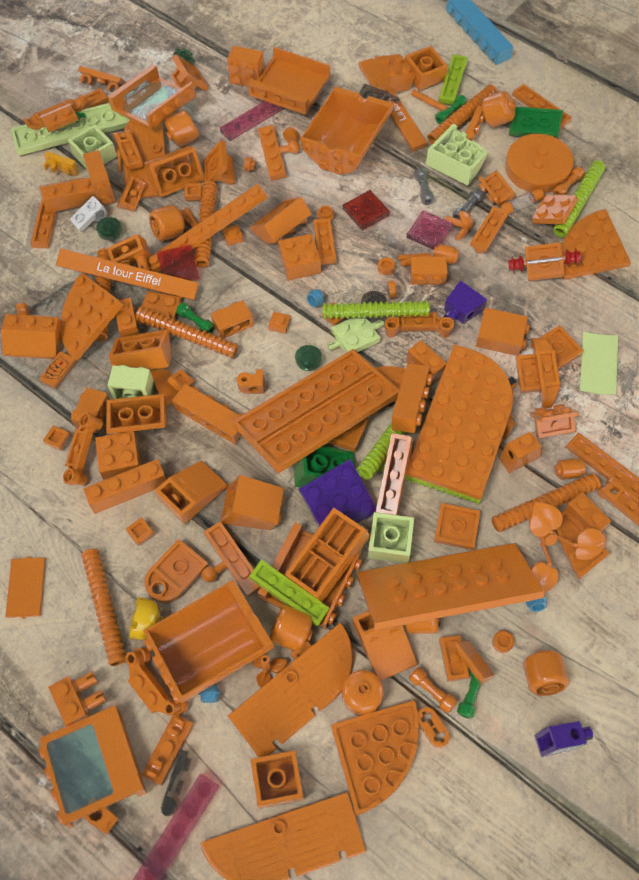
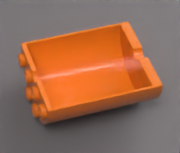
M335 86L300 138L303 151L322 170H328L338 175L355 171L391 115L394 103L371 96L365 99L360 93Z
M234 579L143 631L147 638L143 641L149 652L154 651L155 656L152 658L157 668H159L164 682L169 687L176 703L181 702V704L274 649L271 639L253 613Z

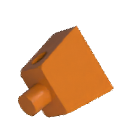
M528 432L507 443L499 456V460L510 474L540 458L542 447L533 433Z

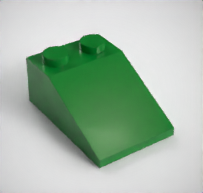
M321 446L293 464L295 487H302L348 459H351L356 469L354 453L352 451Z

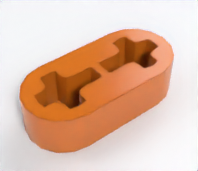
M429 707L422 708L418 712L419 727L433 747H445L450 739L448 730L433 709ZM422 713H425L426 715L430 714L432 716L430 719V722L433 725L432 727L429 725L427 721L422 722ZM433 729H436L438 734H444L443 743L439 740H434L436 734Z

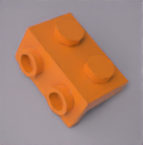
M495 170L485 179L481 176L478 177L480 181L479 187L483 193L487 191L489 194L487 198L492 205L496 203L500 208L502 204L516 196L498 170Z

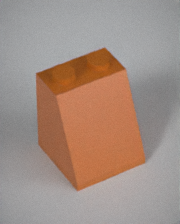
M239 475L227 487L220 519L221 523L264 530L273 529L281 521L280 508L285 500L283 495L284 488Z

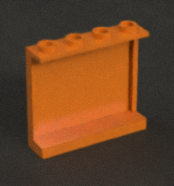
M274 47V56L256 81L253 79L249 81V96L306 115L330 79V65Z
M294 523L272 567L285 576V573L310 541L313 534L302 530V525ZM359 551L324 600L323 604L330 609L318 627L326 630L328 625L334 623L337 615L334 612L337 606H342L345 599L344 591L346 588L350 589L354 580L352 575L355 570H359L363 560L360 559L361 551ZM262 587L258 592L260 600L280 609L286 605Z

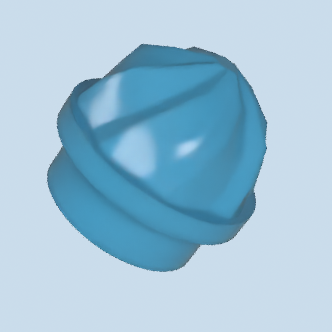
M313 289L309 292L307 302L310 306L319 307L323 304L325 300L323 291Z
M546 596L542 599L526 601L527 607L532 612H540L546 608Z
M216 684L199 693L201 702H218L220 692Z

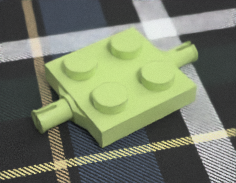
M360 316V318H350L331 327L336 341L327 344L329 351L340 347L346 353L352 349L358 353L380 342V336L376 329L383 327L384 322L380 319L377 322L371 323L367 318H363V316Z

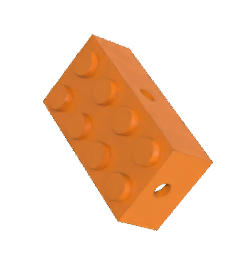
M333 508L285 573V576L323 603L370 538L368 531Z

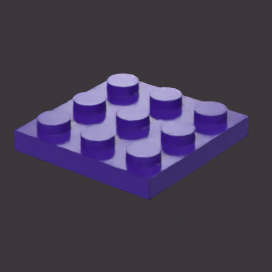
M351 459L344 461L298 488L318 527H320L333 508L357 524L373 515L377 509Z

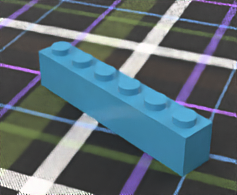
M447 0V13L454 18L455 22L463 28L464 32L471 37L495 65L511 59L513 45L471 0Z

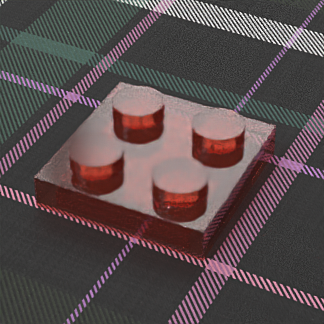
M371 190L343 204V210L362 231L390 216V211Z
M191 244L157 252L162 274L189 281L200 279Z

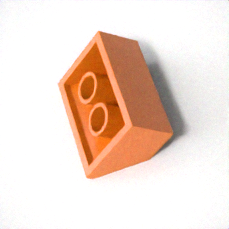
M190 146L143 163L148 178L159 197L184 189L185 183L204 181L196 150Z
M88 176L38 186L46 213L82 207L92 196L95 197L94 188Z
M301 196L285 199L249 228L267 244H277L278 241L283 240L282 237L285 234L288 235L295 231V227L298 224L305 223L311 212Z
M5 314L1 328L3 355L54 359L59 353L62 340V323L59 317Z
M168 329L116 338L108 356L111 365H125L131 368L143 367L149 370L168 367L171 360Z
M164 394L107 400V434L165 428L168 423V407Z

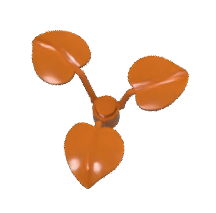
M534 501L529 528L541 541L540 546L543 548L547 564L538 562L531 570L544 592H547L556 585L559 574L554 567H551L552 561L546 546L554 545L557 539L576 547L575 556L577 558L590 560L602 552L607 538L600 530L593 527L583 529L576 538L577 543L559 536L553 530L559 528L562 524L561 512L548 503Z

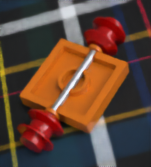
M561 242L526 246V260L521 255H519L518 259H514L511 256V260H508L509 270H513V273L517 269L522 272L525 265L527 267L528 281L564 277L563 263L565 262L568 267H570L571 263H575L578 266V262H581V252L577 251V248H575L574 252H570L567 249L564 257L562 255Z

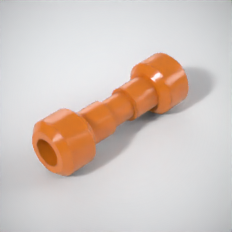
M575 167L567 181L553 189V195H567V190L576 181H580L585 176L584 170L581 167Z
M417 667L409 676V681L415 686L420 685L425 691L432 694L433 698L440 703L439 707L445 713H449L457 704V699L451 694L446 695L441 689H438L426 677L427 673L421 667Z

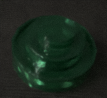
M176 48L173 55L177 54L192 65L196 62L192 57L193 54L185 48H182V50Z
M105 217L98 221L96 231L100 238L113 240L121 234L122 226L117 218Z
M304 345L295 353V363L301 370H315L322 362V354L316 346Z

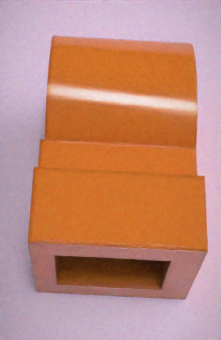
M263 369L256 370V374L243 372L237 376L236 381L240 392L245 394H264L265 376Z
M93 797L89 804L98 801V799ZM107 807L83 817L106 835L119 819Z

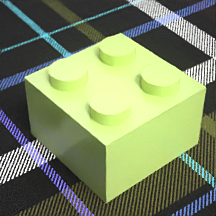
M95 124L68 139L72 154L86 169L87 166L83 157L85 153L99 150L104 164L117 157L113 142Z
M125 365L112 366L108 388L113 399L155 395L156 386L149 369L143 367L131 368Z
M374 512L368 559L408 563L414 518Z

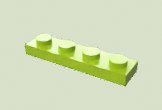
M452 55L438 102L448 105L454 103L468 57Z
M262 559L249 576V579L284 604L312 617V624L315 626L320 624L330 609Z

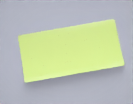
M583 332L582 349L584 351L581 361L580 390L596 394H616L618 335H600Z

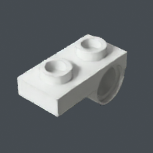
M92 196L70 218V221L78 230L83 232L94 220L102 221L107 216V211L97 198Z

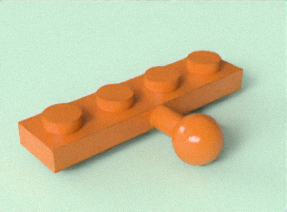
M273 125L257 128L270 180L285 178L286 172L281 153H297L300 150L299 142L292 140L288 145L279 147Z
M221 521L203 532L222 562L214 567L208 566L204 568L201 573L202 579L207 583H212L217 579L218 574L227 568L247 598L259 591L261 587L249 579L250 574L254 570Z

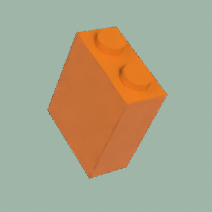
M96 150L83 154L97 200L102 205L116 202L100 151Z
M485 307L476 347L518 356L520 350L525 349L527 339L523 338L524 335L528 334L530 327L527 324L528 317Z

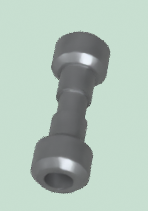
M422 167L417 168L414 171V177L421 186V203L429 205L434 201V195L427 186V170Z
M474 188L470 192L467 202L453 212V218L460 220V211L468 213L475 203H479L484 198L483 191L479 188Z

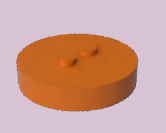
M530 134L512 143L507 153L505 171L511 182L522 190L532 192L540 188L545 193L553 192L557 185H562L567 181L573 168L574 159L571 150L561 140L545 134Z

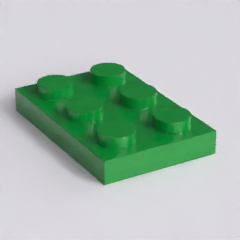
M516 106L515 117L511 121L509 135L523 137L530 134H545L558 139L563 110Z

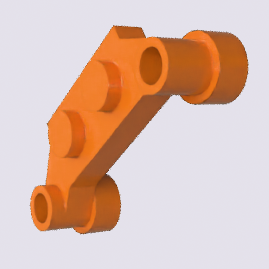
M430 312L428 317L425 315L422 317L419 315L417 317H414V315L403 317L401 315L397 318L389 317L385 320V330L388 337H395L400 331H437L441 337L447 338L454 328V321L451 318L444 317L441 319L436 315V312Z
M88 412L82 413L79 418L80 427L75 429L65 466L68 469L63 474V481L69 485L77 484L84 486L86 484L87 476L83 473V468L86 463L89 446L94 431L101 429L103 425L102 419L96 418Z
M140 647L134 649L133 652L127 653L126 662L129 664L130 675L127 681L152 714L161 712L171 716L173 714L180 715L188 710V700L182 704L181 702L176 703L173 698L167 695L145 666L151 657L148 648Z

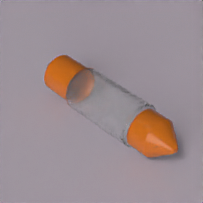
M538 188L532 192H527L502 204L500 209L509 214L515 213L543 200L545 191Z

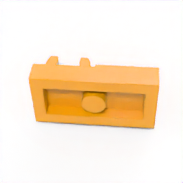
M48 151L44 154L46 162L43 164L45 171L51 167L52 173L60 170L67 175L75 177L78 175L79 170L75 160Z

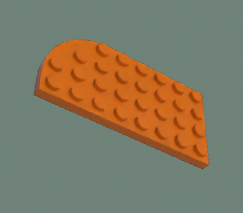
M454 344L408 463L406 475L481 500L513 404L510 382L503 370L492 359L475 350Z

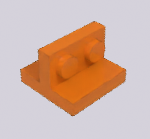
M175 54L172 60L177 69L171 75L175 84L183 88L189 82H193L194 89L199 87L206 91L209 85L198 68Z
M220 140L203 159L204 181L216 182L219 180L229 185L235 182L233 157L227 154L226 142Z

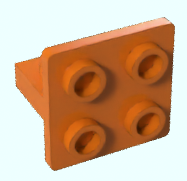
M564 404L554 405L553 409L541 407L536 408L535 412H530V417L534 418L537 438L576 432L574 416H579V414L572 407H565Z

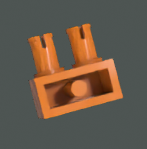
M139 234L107 248L111 261L129 266L137 263L138 268L151 271L146 259L151 256L147 241Z
M92 670L76 680L67 676L48 686L65 726L89 717L90 710L107 702L101 689L85 699L80 695L81 691L98 683Z

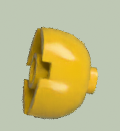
M137 597L136 609L132 615L129 629V639L145 640L147 638L143 631L160 622L164 617L160 616V608L153 600Z

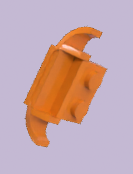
M80 94L77 99H67L34 113L29 119L25 117L23 120L31 129L37 130L46 127L48 132H52L78 121L75 112H80L83 109L85 98Z
M542 337L532 338L533 354L515 357L520 393L539 391L542 398L541 407L551 408L560 387L555 349Z

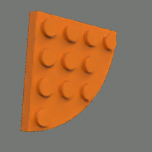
M606 209L593 212L579 220L570 229L561 247L564 257L567 249L570 252H574L575 248H577V251L581 252V262H578V266L575 263H571L570 267H568L565 262L563 263V280L628 267L631 263Z
M81 273L75 279L65 300L61 315V337L67 352L77 361L124 306V304L84 273Z
M415 700L331 724L356 816L372 810L387 800L400 786L410 770L418 745L419 721Z

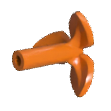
M459 212L460 220L450 216L445 217L446 223L461 227L455 240L463 239L467 236L468 229L471 231L473 228L474 218L470 220V215L467 212Z
M262 655L252 661L255 668L263 669L256 676L257 685L262 687L271 680L270 671L276 674L281 672L286 667L287 660L275 658L270 663L269 657Z

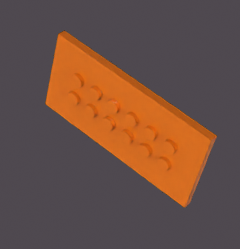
M352 349L233 420L232 423L233 427L279 474L397 399L399 389Z
M515 543L357 572L358 581L375 630L544 598L543 588Z

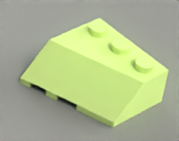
M453 123L428 149L425 165L469 185L477 176L488 152L477 142L466 138L467 134L457 130V126Z

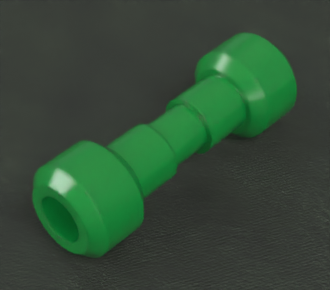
M464 95L457 96L449 108L444 111L440 110L435 115L436 122L441 124L448 119L453 112H456L468 102L467 98Z
M183 302L177 306L176 313L182 318L186 317L193 321L195 325L200 327L202 332L207 331L208 334L214 331V323L198 317L187 303Z
M471 671L469 673L471 681L468 693H466L464 701L460 702L457 708L458 715L467 719L474 717L476 694L481 686Z

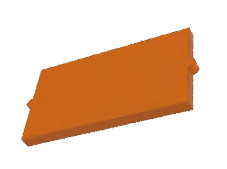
M27 556L26 558L11 559L6 618L21 617L25 619L26 617L41 616L45 557L30 558Z

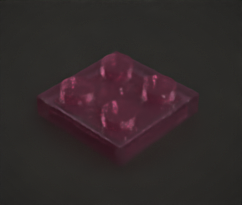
M422 210L408 231L407 238L434 250L435 246L438 247L439 244L443 243L451 231L453 223Z

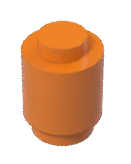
M439 244L438 247L435 246L433 257L446 256L447 264H456L459 250L455 249L456 247Z
M578 458L558 460L557 465L554 466V472L560 480L579 478L585 474V464L582 459L578 460Z

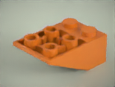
M201 460L169 477L154 491L158 500L185 525L228 485Z
M369 611L352 618L355 632L374 674L380 681L417 665L403 625L375 630Z

